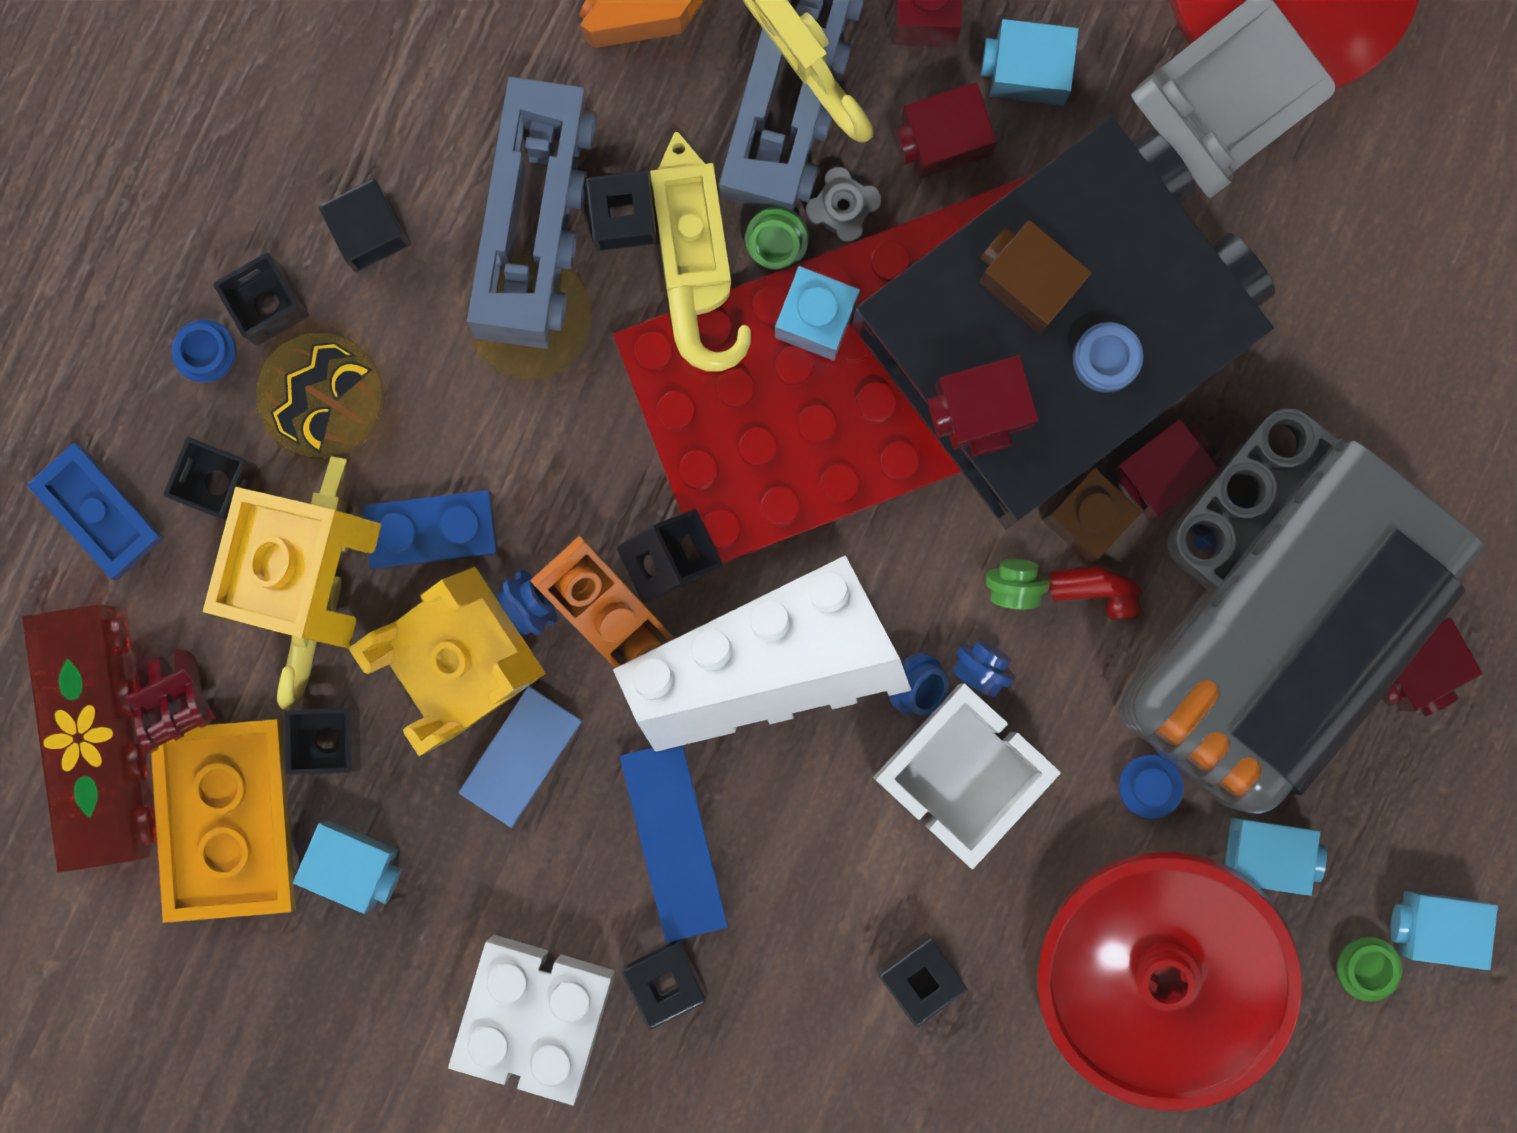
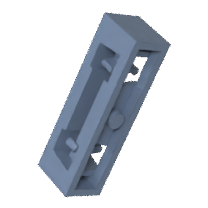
M800 0L796 9L799 17L808 12L818 24L822 7L826 6L831 9L826 29L822 28L829 41V44L823 49L827 53L826 64L833 77L837 81L842 82L852 44L841 42L847 19L859 22L865 0ZM762 28L719 183L720 197L762 209L779 206L794 211L797 199L806 202L810 200L819 165L808 163L814 139L826 141L832 117L807 83H803L791 124L790 140L795 142L788 164L779 163L785 147V135L765 130L785 57ZM755 131L762 132L756 160L748 159Z
M508 77L467 323L473 339L549 349L551 331H562L567 307V293L558 292L561 269L572 270L574 265L577 232L568 231L571 208L582 209L587 172L578 170L581 148L592 149L597 119L596 111L587 109L584 87ZM525 131L530 132L529 137L526 138L525 145L529 156L528 162L548 165L533 252L538 274L535 293H528L532 285L529 266L511 264L526 179V169L521 152ZM553 140L560 141L557 157L552 155ZM504 269L503 293H498L501 270Z

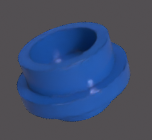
M200 319L189 322L178 331L173 340L171 352L173 362L183 376L198 383H211L222 379L229 373L235 363L237 349L233 336L224 326L212 320Z
M978 640L974 647L961 644L955 653L959 660L953 668V672L963 682L981 693L996 697L1002 686L1010 687L1015 679V675L1007 668L1011 659L1004 652L987 642Z
M916 653L901 662L911 691L891 695L889 699L895 709L906 715L918 714L924 716L934 712L944 701L949 688V678L936 658L927 653Z
M1143 755L1133 759L1125 766L1119 778L1118 789L1123 804L1130 812L1142 818L1158 819L1170 814L1179 805L1183 795L1184 784L1181 773L1171 761L1163 759L1158 755Z

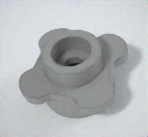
M835 167L826 173V185L819 196L810 199L807 203L806 214L812 223H823L827 229L837 233L841 241L853 242L862 235V224L869 212H874L880 207L881 196L874 186L863 187L851 179L847 169ZM839 200H847L850 204L847 210H840L837 206Z

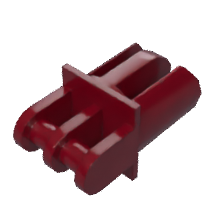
M173 650L175 672L163 656L148 662L149 677L141 668L136 669V692L127 695L126 700L134 710L135 729L138 738L149 754L157 751L160 745L172 739L177 741L183 738L184 733L198 726L203 728L209 725L210 721L216 718L203 697L200 668L197 659L188 650Z

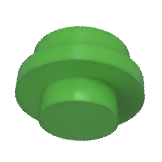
M774 206L759 211L751 219L746 230L745 243L749 254L758 264L768 269L782 270L797 264L803 258L809 243V233L805 222L796 212L784 207Z
M1006 559L1000 562V568L991 569L986 573L985 584L991 589V601L994 604L1010 609L1025 610L1034 609L1041 605L1042 594L1049 591L1050 578L1046 574L1039 572L1038 565L1032 561Z
M1363 936L1350 941L1340 951L1336 962V974L1339 983L1348 994L1362 1001L1374 1002L1388 997L1396 990L1402 977V963L1397 951L1388 942L1377 937Z

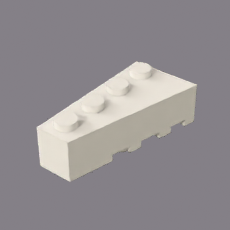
M846 555L613 669L636 722L655 752L735 733L736 727L768 720L769 724L794 719L793 713L830 705L832 709L857 704V698L887 691L888 695L891 696L911 691L901 660Z

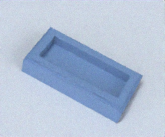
M528 686L458 793L510 828H513L583 720L533 687Z

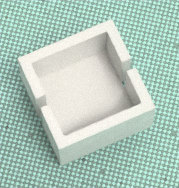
M958 684L873 778L918 820L928 811L932 817L924 826L973 870L1061 772L1019 733L1009 732L1001 740L995 733H1000L1008 723L966 684Z
M493 935L485 942L448 1069L505 1085L510 1076L515 1074L521 1076L517 1089L574 1106L581 1090L616 970L561 954L554 962L552 972H545L540 970V968L545 964L548 950Z

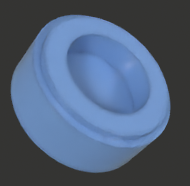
M1113 322L1100 323L1088 329L1080 337L1073 351V366L1078 378L1087 387L1098 392H1114L1124 388L1136 378L1143 363V349L1138 337L1126 326Z

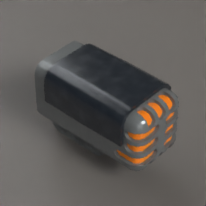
M1285 408L1275 411L1252 427L1176 521L1168 535L1167 548L1171 559L1179 568L1207 590L1125 690L1120 706L1123 722L1131 733L1146 740L1154 747V751L1158 755L1177 765L1184 771V776L1194 784L1201 785L1214 795L1215 801L1228 808L1260 814L1273 810L1289 793L1302 796L1384 697L1465 593V589L1459 580L1483 552L1485 547L1467 527L1366 447L1353 440L1345 442L1342 438L1337 439L1312 418L1297 409ZM1273 425H1283L1289 428L1295 435L1296 450L1292 457H1281L1270 448L1268 433ZM1234 474L1249 478L1255 486L1256 499L1249 509L1234 505L1228 497L1227 484ZM1194 524L1204 525L1215 536L1216 549L1207 560L1193 556L1187 548L1186 534Z

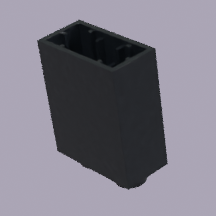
M1113 116L858 305L855 310L851 326L1005 530L1274 329L1273 325L1259 308L1275 295L1273 281L1259 258L1239 237L1232 233H1226L1211 245L1180 205L1182 201L1196 191V186L1189 169L1177 151L1162 135L1152 129H1148L1131 141ZM1028 220L1092 272L1041 334L1037 333L979 284L982 275L989 267L980 259L986 249L1006 227L1016 235ZM1106 322L1118 323L1129 328L1138 337L1143 349V363L1136 378L1124 388L1114 392H1098L1087 387L1078 378L1073 366V351L1080 337L1091 327ZM1020 355L1039 421L1030 429L1010 434L1012 446L980 456H973L970 446L954 450L949 435L939 438L928 404V398L938 396L935 385L939 378Z

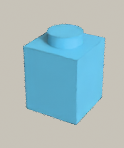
M1002 19L996 39L985 38L980 75L992 77L989 97L1064 106L1072 88L1079 28Z
M799 266L777 320L775 338L834 361L857 304L860 289Z
M1231 817L1225 865L1241 873L1261 889L1312 896L1313 883H1320L1324 877L1327 848L1325 844H1319L1321 831Z
M331 820L321 822L317 825L293 884L365 914L375 908L377 901L387 904L391 898L402 871L401 868L393 865L399 850Z
M1404 890L1403 903L1396 904L1392 912L1390 923L1391 940L1398 943L1397 953L1411 960L1490 970L1498 905L1480 900Z

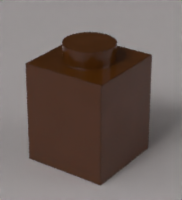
M1028 220L1016 235L1006 227L986 249L980 259L989 267L982 275L979 284L1037 333L1041 334L1092 272Z
M1094 468L1079 480L1042 521L1084 560L1091 563L1098 560L1142 511Z

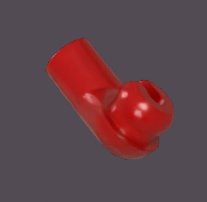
M1102 566L1051 570L1050 592L1054 602L1107 598L1106 614L1111 620L1137 618L1141 612L1138 602V596L1142 595L1141 589L1135 580Z

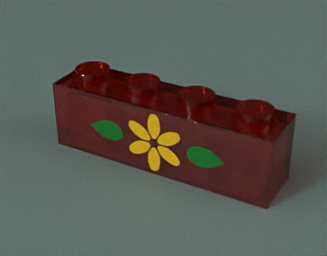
M100 604L22 616L57 872L131 862L151 857L149 845L155 844L156 823L151 807H143L140 781H145L147 778V760L142 744L134 743L131 718H134V710L126 700V696L136 692V688L131 679H125L122 655L128 654L130 648L129 633L125 619L122 616L117 617L115 606Z

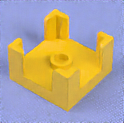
M235 487L203 612L307 640L349 648L356 626V618L326 610L342 546L372 554L376 549L382 524L334 509Z
M476 567L442 579L420 595L423 602L397 621L368 633L348 648L360 668L366 674L390 665L424 718L403 729L405 736L418 756L454 739L546 674Z

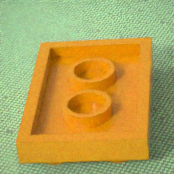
M282 719L207 725L203 728L198 726L184 733L183 738L177 741L172 739L160 745L157 751L151 753L163 923L295 911L296 903L293 884L294 876Z

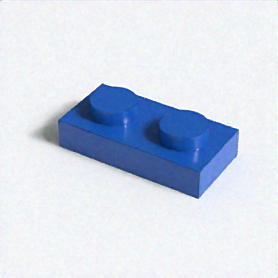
M74 442L27 484L30 490L110 579L119 580L165 538L84 447Z
M489 490L362 505L364 519L382 524L376 549L372 554L368 553L370 569L375 570L498 555L492 494Z

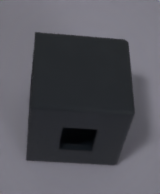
M648 171L586 178L585 184L592 241L596 251L658 244L652 186ZM633 205L634 215L611 217L610 208Z
M371 179L319 206V210L345 262L354 272H359L411 245L385 191L375 179Z
M264 253L213 283L241 335L256 346L309 316V312L282 265L269 253ZM263 293H274L279 299V309L272 316H262L256 309V301Z
M187 437L163 495L227 521L235 487L249 490L257 470V465ZM214 471H223L229 478V487L221 495H213L206 488V479Z
M696 509L656 523L617 547L619 555L643 603L650 602L686 587L723 566ZM687 535H690L699 554V558L690 563L679 542L680 539ZM646 555L652 557L659 572L654 577L644 567Z
M359 709L287 710L285 712L286 773L298 775L359 771L361 768ZM325 728H332L340 735V745L332 753H325L317 746V735Z
M927 932L877 968L880 980L915 1027L924 1024L968 991L964 982ZM925 966L935 981L918 993L908 978Z
M682 939L668 943L627 963L621 970L622 976L648 1029L660 1026L703 1005L707 1000L708 992ZM671 971L678 987L659 995L653 980Z

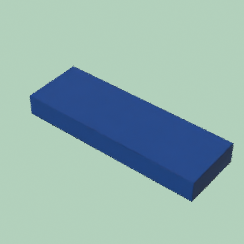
M681 745L656 752L653 748H648L621 755L622 769L665 942L668 943L727 928L728 922L684 746Z

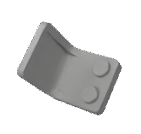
M1246 0L1139 84L1131 96L1157 132L1177 151L1193 179L1211 199L1232 183L1234 173L1240 166L1329 99L1335 91V83L1274 0Z

